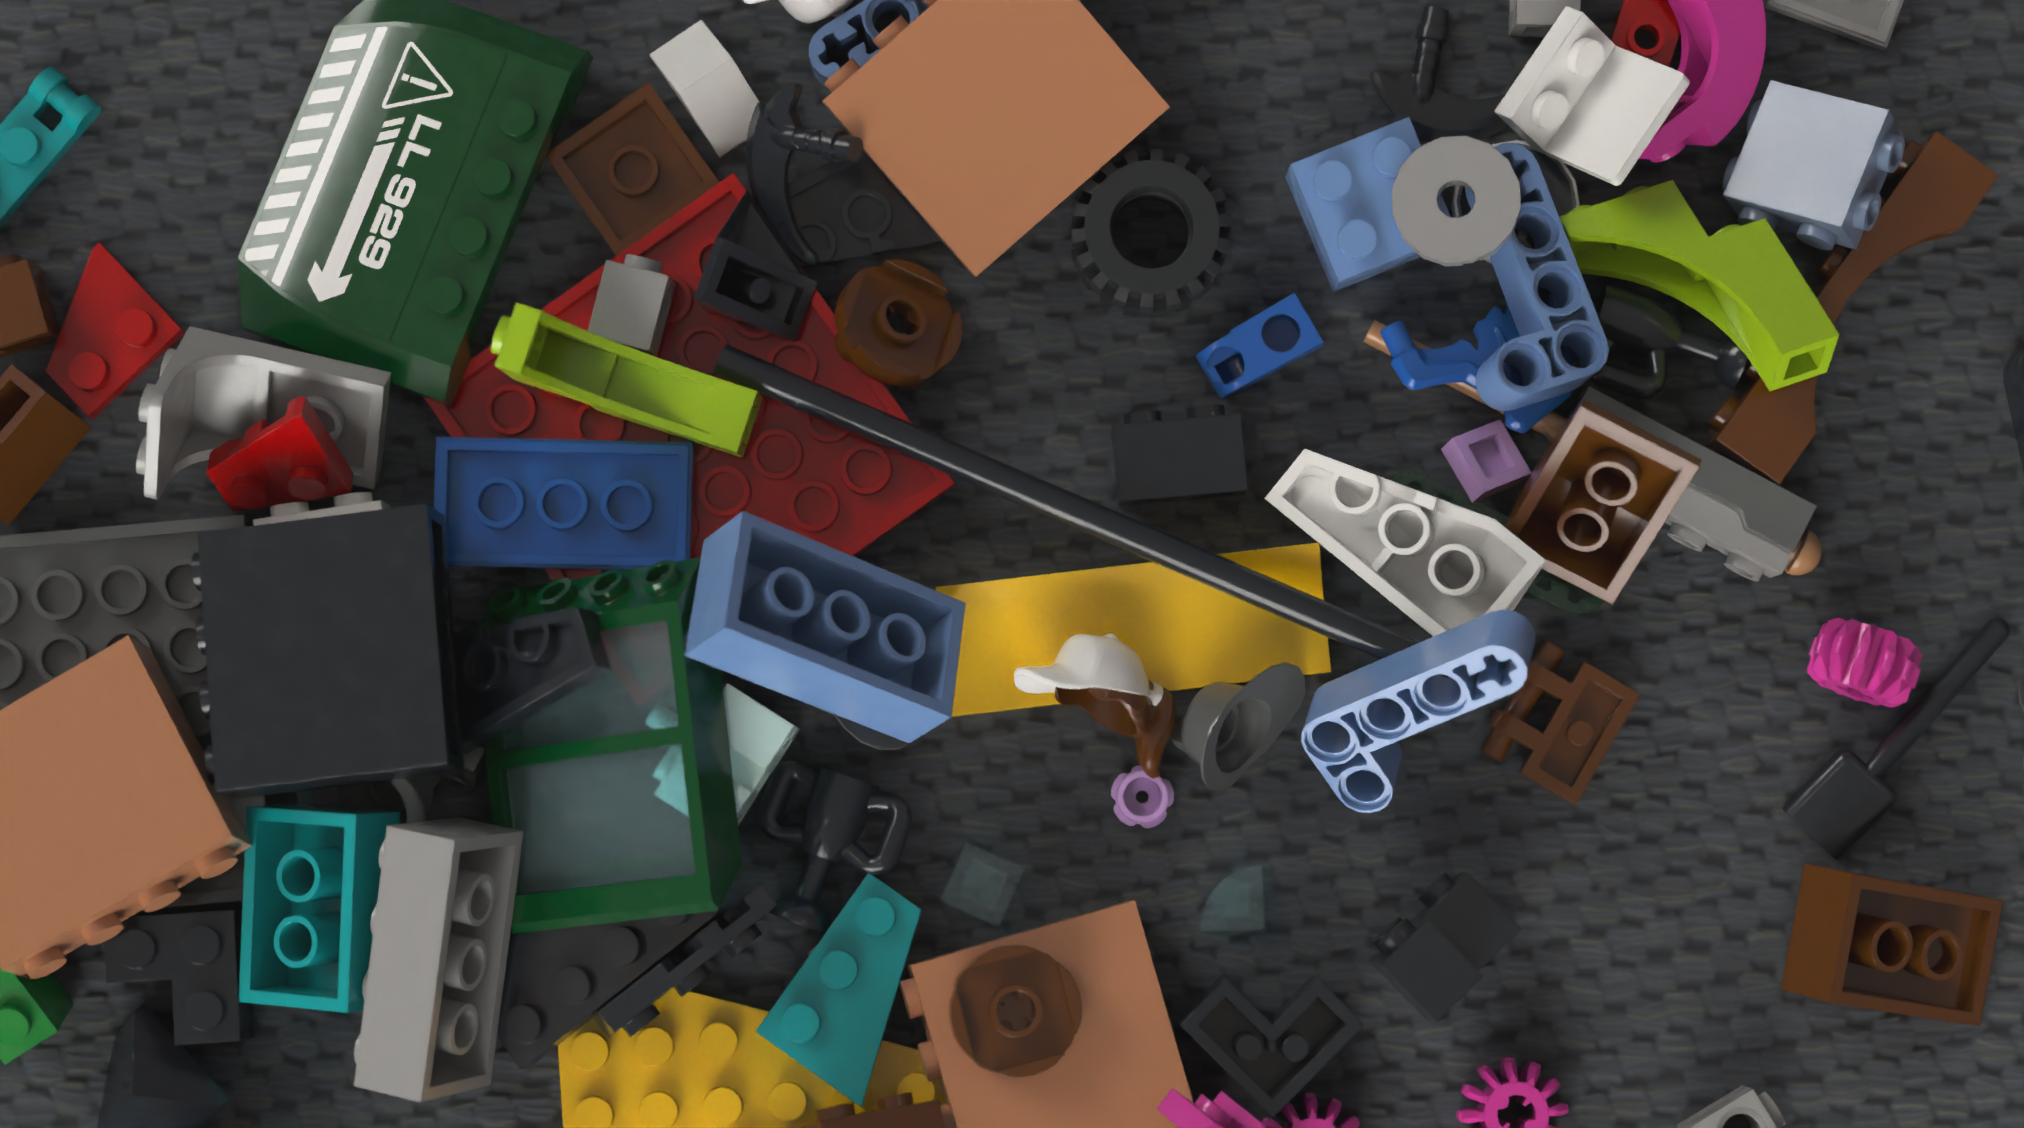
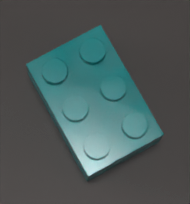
M293 803L247 806L246 834L252 846L245 850L239 1002L343 1013L364 1010L365 999L362 993V984L370 963L373 939L370 922L372 912L378 900L381 877L379 852L386 837L387 826L400 824V811Z

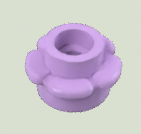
M1140 765L1133 767L1128 774H1120L1113 782L1111 788V797L1115 799L1116 803L1113 807L1114 813L1120 821L1128 826L1141 824L1143 828H1151L1159 825L1167 816V807H1170L1174 801V791L1170 781L1165 778L1162 779L1160 776L1157 778L1149 777ZM1139 791H1145L1148 794V800L1145 803H1139L1136 800V794Z

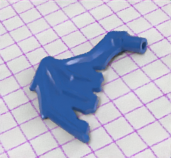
M1549 292L1546 305L1557 309L1556 299ZM1505 301L1507 306L1505 314L1502 313L1501 309L1494 306L1484 320L1476 323L1473 333L1477 339V350L1470 342L1463 339L1444 348L1420 349L1416 348L1403 321L1394 322L1383 328L1380 334L1393 358L1391 365L1403 385L1410 390H1419L1437 385L1463 382L1477 389L1475 382L1477 370L1483 362L1503 344L1520 337L1507 302ZM1561 346V354L1564 360L1573 366L1577 358L1576 353L1569 347ZM1503 363V371L1507 379L1515 385L1523 386L1522 375L1518 369ZM1571 392L1515 410L1504 411L1505 426L1513 431L1526 433L1569 398Z

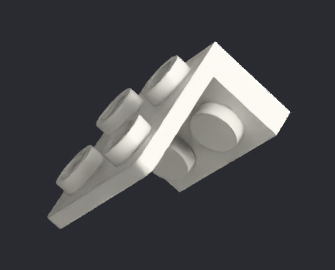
M1566 6L1494 112L1534 150L1618 186L1627 177L1689 86L1690 81L1680 71L1616 46L1583 12Z

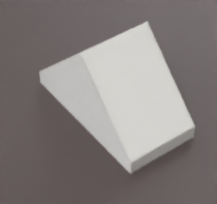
M702 20L649 54L719 158L747 141L750 120L759 101L733 58Z

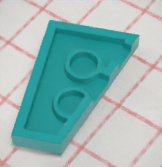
M867 874L756 1030L762 1037L860 1107L863 1106L869 1087L868 1084L878 1052L880 1051L887 1022L922 910L875 876Z

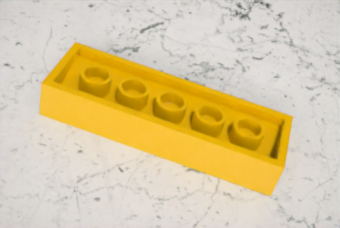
M1319 542L1217 554L1324 600ZM1154 562L936 587V591L965 603L952 717L1061 704L1056 700L1055 693L1032 694L1018 689L1014 682V672L1019 667L1052 665L1063 644L1076 634L1105 636L1109 633L1115 634L1119 641L1132 648L1139 656L1148 680L1158 683L1169 691L1203 688L1215 682L1230 684L1250 682L1255 676L1270 666L1284 662L1298 666L1304 676L1332 672L1328 637Z

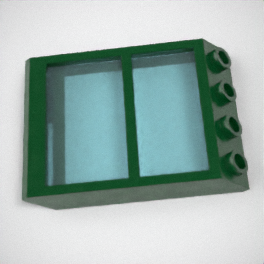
M701 557L675 562L663 560L652 566L623 571L611 569L600 575L571 580L560 578L548 584L525 588L509 587L498 592L488 602L487 611L478 625L490 627L514 622L515 618L576 607L594 611L612 669L484 744L492 824L524 831L510 934L718 911L742 865L721 670L685 656Z

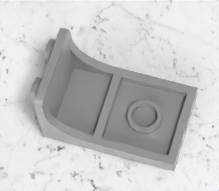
M190 326L177 349L169 348L166 351L160 369L159 380L156 385L148 383L141 397L139 421L147 423V436L143 438L138 451L136 472L137 474L144 475V497L158 500L170 479L181 469L200 461L209 460L211 451L229 440L241 438L244 436L247 428L262 419L269 424H273L286 415L288 402L303 396L309 401L354 473L352 485L375 489L382 469L391 372Z

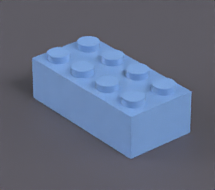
M742 511L703 541L685 656L910 744L952 717L965 603Z

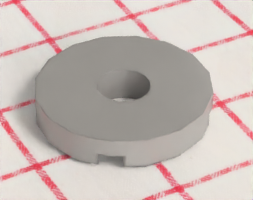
M1468 136L1440 137L1417 148L1400 166L1392 187L1393 219L1403 241L1423 259L1444 266H1463V264L1473 263L1478 260L1482 261L1495 255L1513 235L1521 213L1520 182L1509 160L1491 144ZM1460 185L1473 193L1475 204L1467 215L1452 218L1440 211L1437 200L1440 193L1447 187Z

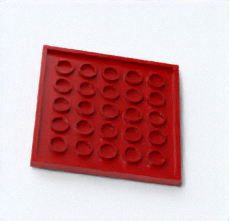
M734 173L610 260L624 264L626 254H632L664 264L661 274L669 275L676 283L658 358L732 382L713 373L724 345L728 344L911 423L883 382L869 376L856 366L855 363L848 362L840 356L835 346V337L838 333L835 325V315L816 288L796 341L782 338L704 310L694 299L716 236L746 192ZM605 264L541 310L588 331ZM491 345L470 359L451 407L424 398L451 437L691 442L599 412L589 404L515 381L495 366L498 355L491 353ZM760 394L763 399L743 458L694 443L692 558L701 557L703 541L742 511L855 557L955 486V483L947 473ZM545 569L552 581L560 578L571 580L589 577L608 571ZM667 621L600 632L609 662L640 706H646L674 686Z

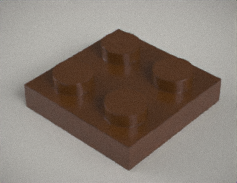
M649 82L546 154L553 168L615 256L720 183Z

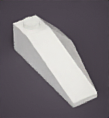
M1307 449L1301 452L1264 498L1433 637L1493 611H1513L1547 561L1496 519Z

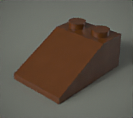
M1583 399L1538 461L1515 500L1505 527L1547 560L1542 569L1613 605L1699 469L1702 459Z
M1804 863L1781 990L1829 1003L1980 1026L2003 900Z

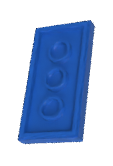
M436 437L434 509L444 515L448 567L629 570L652 566L663 560L675 562L692 559L695 444L693 442Z

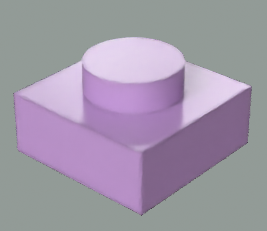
M1501 419L1453 437L1441 449L1472 503L1519 485L1532 473Z

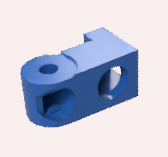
M1293 293L1231 329L1228 335L1209 345L1196 354L1195 357L1220 400H1223L1324 347V342L1298 297Z

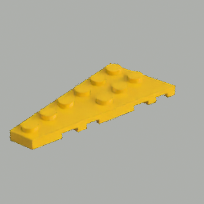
M674 988L654 1002V1005L661 1014L631 1037L621 1028L608 1038L595 1019L592 1018L558 1045L563 1128H802L817 1122L816 1110L854 1103L856 1114L875 1111L873 1100L912 1092L914 1104L938 1099L940 1105L946 1104L939 1079L927 1081L918 1048L886 1040L882 1041L868 1084L869 1087L863 1106L860 1107L756 1032L770 1011L689 991L681 997Z

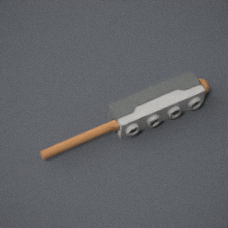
M1374 319L1363 342L1391 356L1380 334V331L1386 325ZM1412 339L1416 348L1431 349ZM1463 382L1446 384L1487 405L1474 387ZM1590 386L1579 394L1567 418L1552 411L1531 427L1543 434L1552 443L1584 399L1702 459L1699 469L1665 521L1666 524L1671 526L1667 534L1671 539L1699 552H1702L1706 544L1728 556L1724 563L1728 569L1757 582L1762 574L1769 578L1778 576L1783 571L1790 575H1804L1812 571L1820 562L1822 556L1821 542L1810 529L1805 531L1817 507L1815 504Z

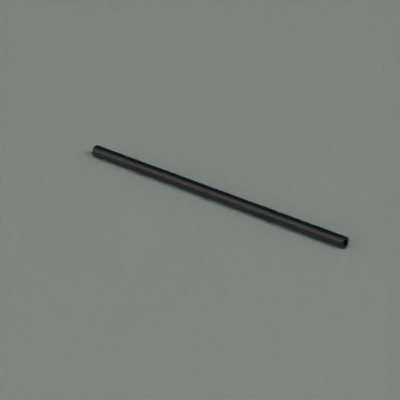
M728 344L724 345L718 357L713 373L720 377L756 390L762 395L1375 658L1383 659L1420 643L1418 640ZM1441 675V676L1446 677V678H1451V677H1449V676H1447V675Z

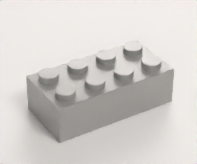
M460 817L387 826L386 837L379 852L381 877L378 900L372 912L370 922L373 934L370 963L362 984L365 1002L361 1033L356 1040L354 1048V1059L357 1064L354 1081L355 1087L417 1102H425L491 1085L524 831Z

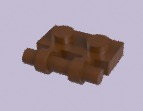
M1543 640L1530 662L1527 679L1523 686L1512 693L1503 710L1496 708L1487 723L1491 731L1480 751L1502 763L1513 742L1520 744L1530 750L1518 773L1568 803L1577 805L1640 694L1586 662H1582L1579 665L1571 681L1568 682L1554 673L1565 651ZM1543 692L1559 702L1540 732L1525 722Z

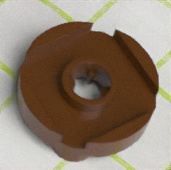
M885 260L880 266L868 269L866 267L859 271L840 293L835 307V325L838 331L835 337V346L843 359L855 363L863 372L876 380L890 385L902 386L906 389H917L928 379L938 374L957 353L963 330L959 310L953 314L950 304L944 297L949 290L935 274L918 264L906 260ZM895 311L904 315L903 325L911 330V334L907 335L905 332L903 334L896 332L889 325L887 318Z
M1026 945L1000 946L974 958L965 970L956 977L949 1001L950 1026L960 1049L980 1068L1006 1077L1033 1076L1054 1066L1072 1044L1082 1019L1080 993L1070 972L1049 954ZM1013 991H1016L1020 1001L1030 1000L1033 1005L1032 1018L1024 1016L1028 1024L1019 1030H1013L1010 1021H999L997 1016L998 1004L1005 1005L1001 998Z

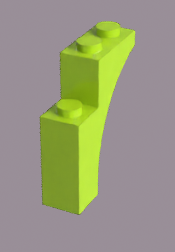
M1673 180L1649 188L1646 186L1636 187L1621 197L1593 206L1581 205L1570 210L1565 215L1559 216L1581 274L1608 276L1635 282L1670 295L1692 307L1712 321L1733 340L1754 366L1769 391L1827 372L1840 334L1766 218L1742 226L1738 224L1729 225L1708 237Z
M517 302L512 316L503 315L499 320L492 340L491 353L498 355L495 366L515 381L589 404L599 412L737 457H744L763 399L756 390L641 352L567 323L542 310Z

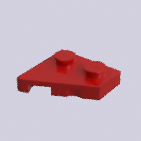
M98 243L90 253L45 372L88 417L93 419L173 345L185 331L101 243Z
M305 396L297 397L288 402L286 415L273 424H269L262 419L247 428L244 436L241 438L229 440L211 451L206 473L232 511L258 509L283 503L312 501L325 497L351 493L354 476L351 468Z

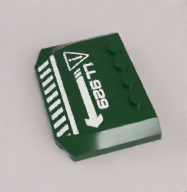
M447 0L361 1L334 26L237 257L242 327L252 334L304 353L391 372L390 385L451 407L475 349L469 342L562 114L570 116L593 60L590 52Z

